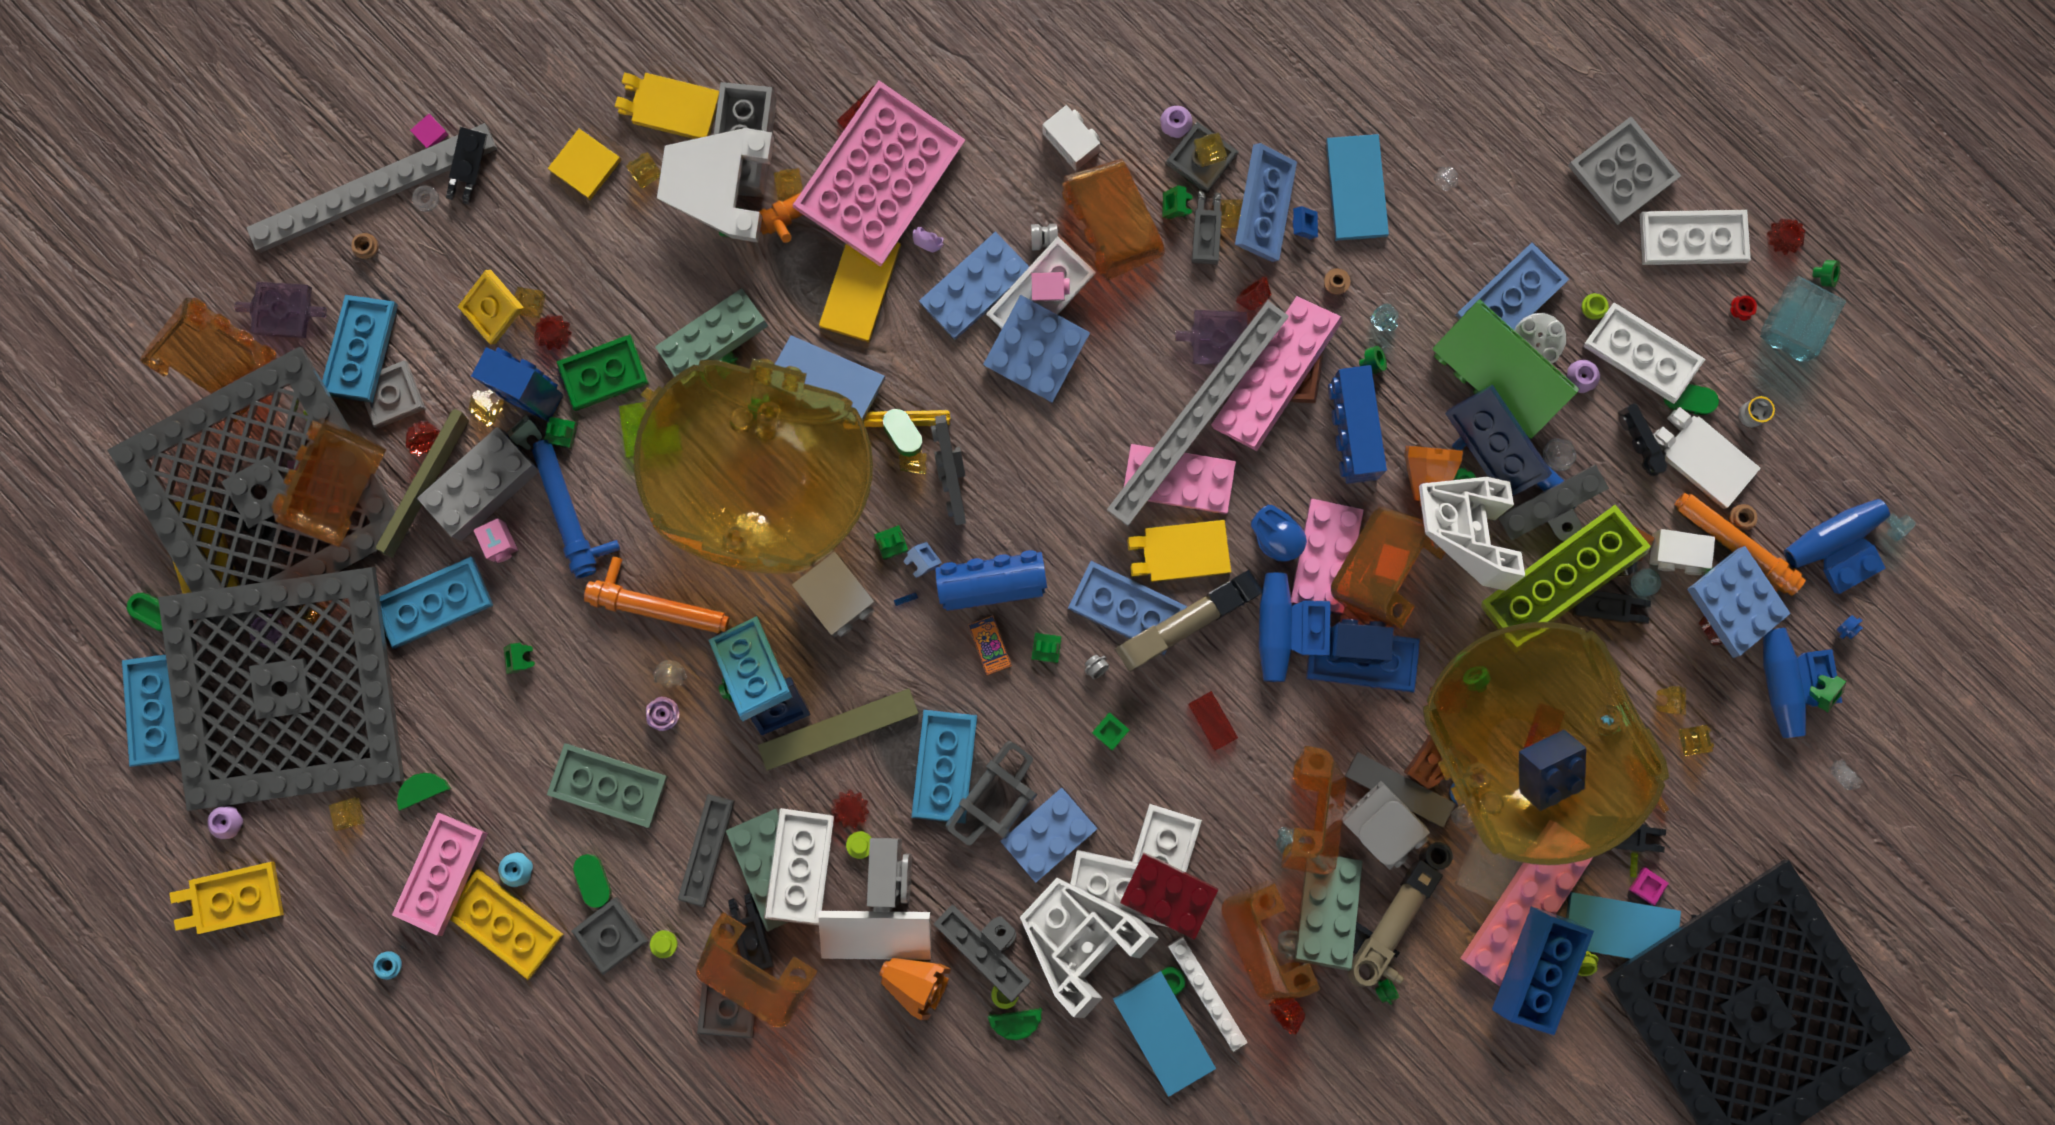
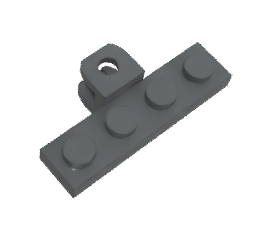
M946 415L935 416L936 425L931 426L934 442L939 441L941 451H934L939 481H942L943 491L950 494L951 501L946 502L948 516L954 517L955 525L966 524L958 481L959 477L966 476L961 448L956 447L954 451L952 450Z
M1594 464L1503 513L1498 518L1511 541L1546 522L1549 523L1555 535L1560 540L1565 541L1582 529L1581 523L1572 508L1606 491L1609 487ZM1570 522V528L1563 530V523Z
M952 904L934 923V926L1011 1002L1031 983L1004 955V952L1014 943L1017 934L1015 929L1003 917L994 918L980 932ZM999 930H1006L1003 936H997Z

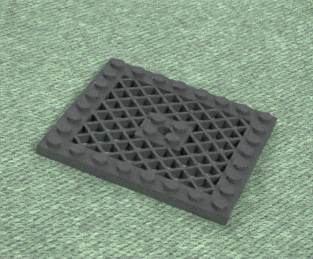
M297 347L107 450L191 592L227 588L231 574L243 577L242 586L248 585L250 580L263 583L340 572L378 551L376 545L397 510L303 347ZM291 385L294 392L283 388ZM282 393L293 396L290 410L278 407ZM274 394L271 405L259 402ZM299 402H301L308 415L297 412ZM258 406L270 409L266 423L254 420ZM250 407L247 417L236 415L240 411ZM277 411L288 414L285 428L273 425ZM295 416L307 419L304 433L292 430ZM234 419L246 422L242 435L231 433ZM226 420L223 430L213 428L214 425ZM253 424L265 427L261 441L249 438ZM313 425L321 438L310 435ZM272 429L283 432L280 446L268 443ZM210 431L222 435L218 448L207 445ZM202 432L199 443L188 440ZM290 434L302 437L299 451L287 448ZM229 437L241 440L237 454L225 451ZM309 440L321 443L317 457L305 453ZM248 442L260 445L256 459L244 456ZM186 444L198 447L194 461L183 458ZM178 445L175 456L164 453ZM267 447L278 450L276 461L273 456L264 458ZM326 449L329 450L334 461L324 459ZM205 450L217 453L213 466L202 464ZM285 453L297 456L294 469L282 466ZM224 455L236 458L232 472L220 469ZM162 457L174 460L170 474L159 471ZM304 458L316 461L312 475L300 471ZM243 460L254 463L240 471ZM181 463L193 466L189 479L178 476ZM322 463L335 466L331 480L319 477ZM200 468L212 471L208 485L197 482ZM281 471L292 474L290 483L287 482ZM340 471L343 474L348 485L337 482ZM219 473L230 476L221 481L225 489L215 487ZM159 476L169 479L166 488ZM299 476L311 479L307 493L295 490ZM176 481L188 484L184 497L173 495ZM317 481L330 484L326 498L314 495ZM259 484L267 489V495L262 500L254 495V489ZM195 486L207 489L203 503L191 500ZM336 486L348 489L345 503L332 500ZM214 491L225 494L222 508L210 505ZM296 495L306 497L302 511L290 508L299 503ZM354 495L362 508L351 505ZM312 499L324 502L321 516L308 513ZM173 500L183 502L180 511ZM231 501H233L239 513L229 510ZM190 504L202 507L198 521L186 518ZM331 504L343 508L340 521L327 518ZM209 510L220 512L217 526L205 523ZM349 510L362 513L358 526L346 523ZM289 512L301 515L297 529L285 526ZM281 513L279 523L267 521L273 516ZM227 515L239 518L236 531L224 528ZM307 517L319 520L316 534L304 531ZM367 517H368V519H369V521H370L371 523H370L369 525L365 526L366 520H367ZM187 523L196 525L194 535L188 527ZM245 523L248 528L257 526L255 536L243 533ZM326 523L338 526L335 539L322 536ZM265 525L277 528L273 542L261 539ZM204 528L215 531L212 544L200 541ZM344 528L356 531L341 539ZM283 530L296 533L292 547L279 544ZM222 533L234 536L231 549L219 546ZM302 535L314 538L311 552L299 549ZM241 538L253 541L250 554L238 551ZM321 541L332 543V545L318 552ZM260 543L272 546L268 559L257 557ZM201 547L210 549L208 559ZM277 548L290 551L287 565L275 562L278 552ZM217 551L229 554L226 567L214 564ZM297 553L308 556V558L294 565ZM236 556L248 559L245 572L233 569ZM255 561L267 564L263 577L252 575ZM273 567L285 569L271 577ZM215 570L224 572L222 582L217 576ZM252 612L236 615L245 621ZM225 616L211 617L210 619L219 624ZM231 620L225 627V630L230 632L240 627V625Z
M376 567L158 597L187 811L404 780ZM349 598L350 605L342 599ZM332 601L325 610L316 604L318 602ZM305 604L299 614L289 607ZM338 604L348 611L341 621L331 615ZM278 608L272 617L263 611ZM311 608L321 615L314 625L304 618ZM252 612L245 621L236 615ZM284 612L294 618L287 629L278 623ZM225 616L219 624L210 619L211 617ZM258 616L268 622L261 632L251 626ZM351 618L353 631L346 626ZM231 620L241 626L234 636L225 630V627ZM326 620L336 626L329 637L319 630ZM300 623L310 630L303 640L293 634ZM204 624H207L214 630L207 640L198 634ZM273 627L283 634L276 644L266 637ZM246 631L256 637L250 647L239 641ZM341 631L351 637L344 648L334 641ZM219 635L229 641L223 651L213 645ZM314 635L324 641V644L318 651H315L308 645ZM288 638L298 645L291 655L281 649ZM196 641L203 645L198 652ZM261 643H264L271 649L264 659L255 653V650ZM354 645L356 647L357 658L350 653ZM235 646L244 652L238 662H235L228 656ZM330 646L340 653L333 663L323 657ZM208 650L217 656V659L211 666L201 660ZM303 650L313 657L308 664L307 658L297 659ZM276 654L286 660L270 663ZM249 658H252L260 665L249 666V672L243 666ZM344 658L355 664L348 675L338 668ZM223 661L233 668L226 678L216 671ZM318 661L328 668L322 678L312 672ZM200 668L206 671L202 678L200 674ZM358 671L360 684L353 679ZM238 673L248 679L242 689L232 683ZM333 673L343 679L337 689L326 683ZM211 677L221 683L215 693L205 686ZM310 679L316 683V686L312 689V691L310 686ZM280 681L287 685V693L284 696H280L276 692V685ZM348 684L359 691L352 701L342 695ZM251 687L253 692V698L247 694ZM227 688L236 694L230 704L220 698ZM322 688L332 695L325 705L315 698ZM203 694L209 698L206 704H204ZM242 699L252 706L245 716L235 709ZM337 699L347 706L341 716L330 710ZM361 699H363L364 711L357 706ZM215 703L225 710L219 719L208 713ZM313 705L320 710L314 720L304 714L314 711ZM352 711L362 718L355 728L345 721ZM254 714H256V719L267 718L260 727L250 721ZM294 714L287 724L278 718V716ZM230 715L240 721L234 731L224 725ZM325 715L335 721L329 731L319 725ZM298 719L309 725L302 735L292 728ZM207 721L213 725L209 732ZM272 722L282 729L275 739L265 732ZM365 725L368 738L360 732ZM245 726L255 733L249 742L239 736ZM340 726L351 733L344 743L333 736ZM218 730L228 736L222 746L212 740ZM314 730L324 737L317 747L307 740ZM287 734L297 740L291 750L281 744V741ZM260 738L270 744L264 754L254 747ZM355 738L366 745L359 755L349 748ZM234 741L244 748L237 758L227 751ZM329 741L339 748L333 758L322 751ZM302 745L312 752L306 762L295 755ZM210 747L217 752L213 758ZM275 749L286 756L279 766L269 759ZM370 751V758H364ZM249 753L259 760L252 769L242 762ZM344 753L354 759L338 762ZM222 756L232 763L226 773L216 766ZM317 757L327 763L311 766ZM290 761L299 766V768L285 769ZM264 764L273 770L258 773ZM237 768L246 774L231 777Z

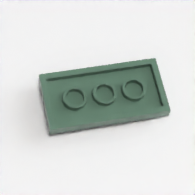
M741 288L655 347L677 381L682 385L768 327V324Z
M564 743L547 795L651 828L668 776Z
M778 809L771 810L726 830L766 931L788 923L764 919L779 815Z
M1308 851L1294 961L1348 971L1352 969L1362 871L1361 860Z

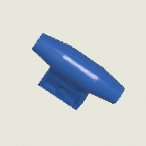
M1880 499L1849 508L1807 531L1784 550V557L1793 568L1824 559L1823 571L1833 592L1840 594L1886 569L1875 545L1871 544L1864 537L1890 517L1889 508Z
M1266 573L1259 607V654L1263 681L1285 682L1291 650L1306 656H1330V601H1302L1292 606L1287 574Z
M1786 628L1772 629L1763 636V667L1771 708L1782 738L1806 736V704L1811 707L1819 705L1809 695L1810 687L1813 686L1819 690L1824 689V686L1817 682L1820 675L1832 679L1837 676L1833 650L1801 653L1797 657ZM1842 697L1835 704L1842 703Z

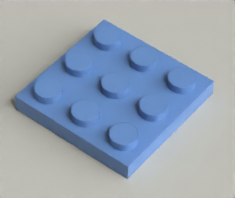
M1020 295L983 365L1053 403L1090 332Z
M1746 546L1735 550L1687 589L1733 658L1741 656L1791 614Z

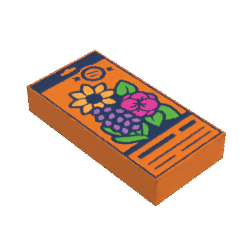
M994 616L968 625L986 675L1012 666Z

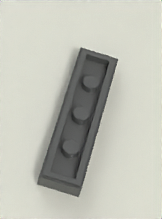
M1356 752L1345 774L1346 778L1369 790L1382 781L1412 813L1441 828L1444 827L1455 803L1359 752Z
M707 794L678 896L679 901L702 907L706 906L735 803L734 800Z

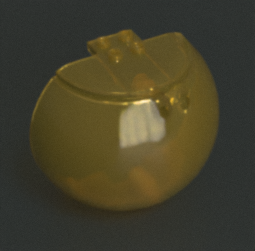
M752 359L750 369L719 360H700L699 365L694 364L680 372L658 392L648 406L638 428L634 445L633 463L636 486L642 506L653 524V528L662 538L675 547L701 559L730 568L764 574H792L808 569L830 554L849 535L859 520L870 493L873 476L872 449L864 422L856 408L852 407L853 402L840 393L805 384L807 373H803L799 368L793 366L781 367L767 359Z
M1554 622L1523 623L1496 630L1474 641L1458 653L1440 673L1432 686L1426 700L1428 705L1423 707L1425 725L1442 758V761L1438 762L1446 781L1452 779L1455 787L1450 789L1458 806L1465 805L1482 842L1495 855L1501 853L1503 857L1536 865L1570 864L1601 855L1622 843L1641 827L1657 805L1665 787L1664 781L1669 779L1665 757L1649 727L1645 728L1620 680L1621 673L1605 643L1592 630L1585 632L1583 628ZM1610 718L1612 725L1609 726L1607 722L1603 724L1602 720ZM1562 730H1566L1586 747L1585 789L1558 802L1556 805L1539 811L1519 793V751ZM1482 775L1484 781L1477 783V780L1474 781V777Z

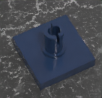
M792 677L785 679L792 695L791 698L750 718L761 736L811 715Z

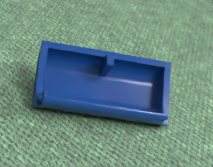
M1033 550L1024 551L1021 555L1009 556L1002 554L994 557V559L982 560L975 558L967 563L955 564L949 562L936 567L939 603L943 604V609L946 608V611L1043 597L1045 588H1047L1042 552Z

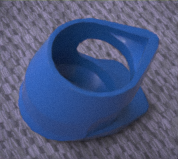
M1266 505L1253 517L1251 528L1257 536L1259 547L1264 554L1276 561L1285 562L1295 559L1303 553L1307 543L1305 532L1287 513L1273 505Z

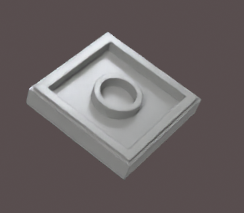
M405 360L382 369L373 403L364 401L373 427L376 429L426 409L409 364Z

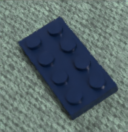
M1493 385L1457 404L1445 413L1487 476L1510 482L1512 496L1551 476V470Z

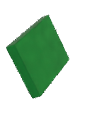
M631 334L557 361L574 411L584 409L649 384Z

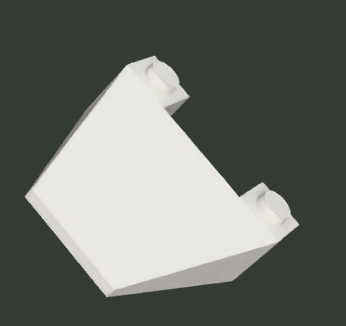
M743 128L666 145L657 199L733 239L758 243L762 215L760 212L736 208L743 160L771 164L774 144L772 132Z
M1491 477L1423 483L1419 486L1425 534L1482 586L1506 591L1525 576L1522 553L1491 545L1487 519L1496 520L1514 505L1510 482Z
M1056 878L1020 917L1054 996L1076 1018H1085L1103 999L1085 977L1117 943L1130 957L1141 958L1159 939L1140 918L1059 878Z

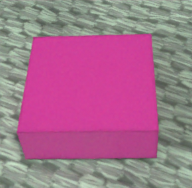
M430 114L425 116L410 130L426 148L440 143L449 135Z
M1642 867L1630 886L1629 891L1651 906H1655L1669 883L1649 869Z

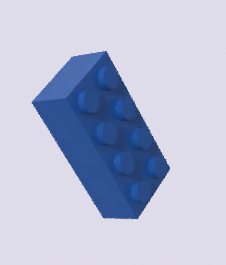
M486 347L471 377L502 400L548 422L564 395L557 389L558 384L551 381V378L536 368L537 366L524 359L519 361L512 357L511 353L497 347L496 351Z
M1371 365L1339 369L1332 378L1331 384H1328V395L1330 400L1334 399L1335 409L1332 410L1333 425L1338 426L1339 435H1336L1335 438L1337 451H1341L1343 460L1339 462L1340 475L1345 477L1346 484L1378 480L1387 471Z
M1531 906L1492 1010L1510 1022L1555 1035L1594 931L1573 920Z

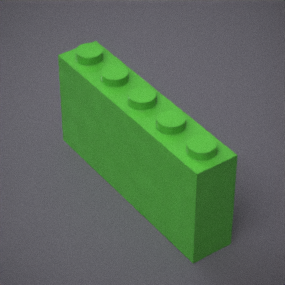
M1480 299L1432 348L1436 352L1434 357L1445 366L1449 364L1455 370L1454 375L1461 382L1466 383L1468 381L1475 388L1473 390L1475 394L1493 385L1530 439L1579 390L1577 386Z

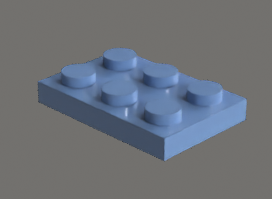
M1061 788L1012 830L1006 839L1003 838L1000 842L1036 883L1096 831L1097 828L1064 789Z

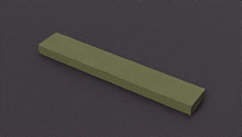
M456 409L451 411L376 545V549L382 554L393 558L422 506L417 497L436 481L469 422V419L463 412Z
M908 688L757 746L766 771L918 715L919 712L911 690Z

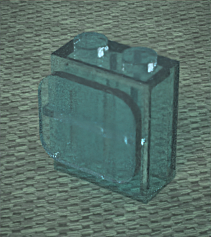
M1797 276L1787 284L1778 303L1772 307L1762 326L1760 337L1768 345L1789 353L1794 359L1808 362L1819 355L1846 300Z

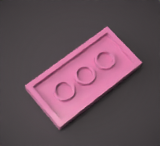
M1131 444L1124 486L1154 449L1153 447ZM1184 453L1148 502L1227 515L1236 461Z
M1311 498L1304 527L1307 543L1305 550L1298 557L1291 591L1292 604H1298L1302 601H1330V612L1343 614L1363 509Z
M437 813L392 915L432 934L443 936L488 833L447 815Z

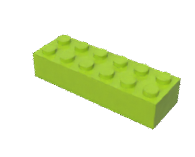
M1614 505L1524 570L1525 576L1506 591L1498 589L1484 599L1481 608L1512 647L1517 649L1648 554L1651 546L1620 509Z

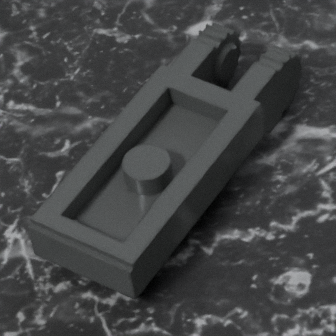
M1198 192L1197 209L1195 210L1192 263L1218 265L1222 211H1220L1221 193H1215L1213 196V210H1204L1205 194L1204 192Z

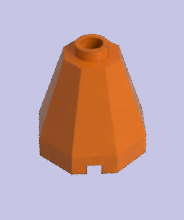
M1405 445L1404 457L1413 498L1416 501H1420V506L1419 486L1423 483L1453 480L1462 462L1463 451Z
M892 958L890 962L885 961L879 975L882 977L881 984L912 1016L920 1020H928L931 1014L927 1013L929 1008L935 1010L939 1005L949 978L945 977L944 974H950L951 969L938 963Z

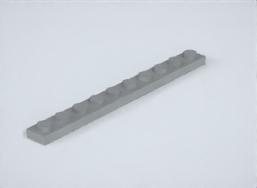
M485 123L471 129L488 134L483 155L497 150L494 139ZM458 135L246 227L255 250L262 253L451 170Z
M1269 301L1265 303L1107 508V512L1127 527L1131 524L1289 317L1286 313Z

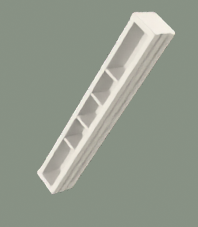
M1181 936L1168 945L1169 949L1231 1050L1234 1052L1248 1043L1184 938Z

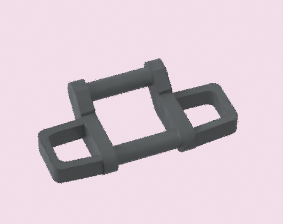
M1007 741L993 760H990L986 765L988 769L966 799L962 798L959 802V806L946 823L945 828L967 845H972L987 827H990L1006 839L1012 824L1030 800L1033 801L1037 796L1034 791L1021 783L1022 778L1033 761L1032 756L1015 743ZM1010 749H1014L1024 757V761L1014 777L998 765ZM996 775L1022 793L1000 824L974 806ZM965 809L982 821L968 837H964L954 828Z

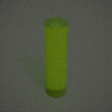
M1631 852L1630 877L1637 878L1638 853Z

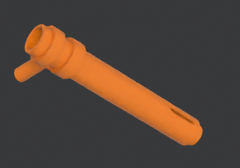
M801 192L783 202L779 200L773 203L772 207L767 210L763 208L758 211L762 215L760 228L762 235L767 233L771 235L777 232L784 243L791 241L792 237L786 227L792 224V220L803 215L793 208V204Z
M1684 492L1674 505L1678 507V512L1710 536L1715 537L1718 542L1730 551L1734 552L1738 548L1746 546L1776 592L1779 590L1783 594L1788 593L1790 596H1793L1804 585L1806 579L1802 577L1800 571L1796 568L1791 569L1788 567V562L1781 557L1776 558L1694 495H1688Z
M612 557L605 582L600 580L595 582L589 581L585 589L584 601L590 603L593 607L605 606L606 610L614 612L622 610L718 634L728 629L730 618L725 616V613L626 590L622 586L616 585L615 583L622 564V559L618 557Z

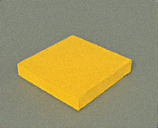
M579 128L550 164L548 170L591 200L622 160L618 155Z
M485 270L458 305V308L490 345L496 344L524 309L492 270Z

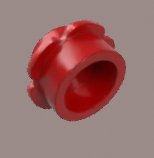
M1737 296L1731 302L1730 312L1732 316L1739 318L1741 321L1751 319V316L1756 313L1757 303L1751 296Z

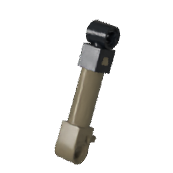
M1249 569L1156 626L1153 625L1124 642L1115 650L1127 670L1131 672L1208 624L1221 619L1263 593L1262 588Z
M1435 842L1425 846L1420 851L1419 861L1412 864L1400 883L1402 887L1371 937L1364 941L1352 960V969L1348 971V977L1354 985L1358 987L1372 986L1380 980L1382 975L1398 985L1404 981V977L1388 965L1395 955L1393 953L1394 949L1425 899L1430 898L1442 879L1443 874L1438 871L1447 868L1453 860V853L1447 844ZM1432 850L1440 854L1441 861L1439 864L1432 861ZM1362 964L1367 966L1370 971V976L1367 980L1362 979L1359 975V968Z

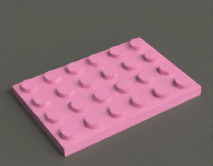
M878 80L794 202L793 208L881 267L964 144L965 139Z

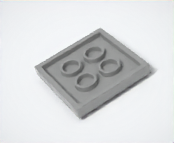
M1629 117L1568 165L1617 225L1681 177L1679 172L1632 117Z

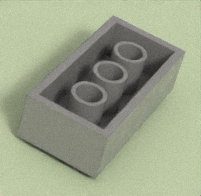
M721 82L714 135L743 128L773 133L777 102L773 88ZM743 160L738 195L764 198L768 164Z
M496 427L418 496L417 499L451 537L462 541L538 474L539 470L525 452L509 438V435L499 427Z

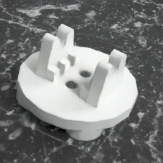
M1545 313L1532 314L1523 318L1515 327V331L1551 364L1558 360L1566 345V332L1563 324L1554 316Z

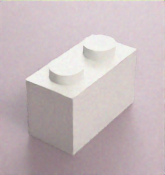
M1066 105L1043 123V135L1072 168L1077 171L1100 152V138L1093 129L1088 130L1083 124V118L1076 110L1071 111Z
M1665 529L1652 533V537L1655 539L1651 544L1649 564L1658 565V570L1675 571V568L1685 569V574L1702 575V572L1712 569L1715 537Z

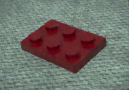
M1143 852L1120 903L1195 940L1219 888Z

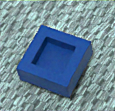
M1303 206L1293 208L1294 234L1307 239L1317 238L1318 212Z

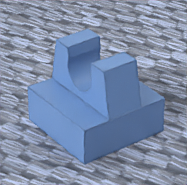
M927 542L910 549L907 552L908 556L904 560L906 565L914 562L918 567L917 571L913 573L916 578L936 569L942 563Z

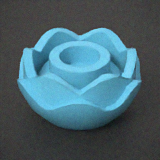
M523 853L509 854L499 864V877L503 883L511 887L524 885L531 878L533 864ZM514 867L517 868L516 872H513Z

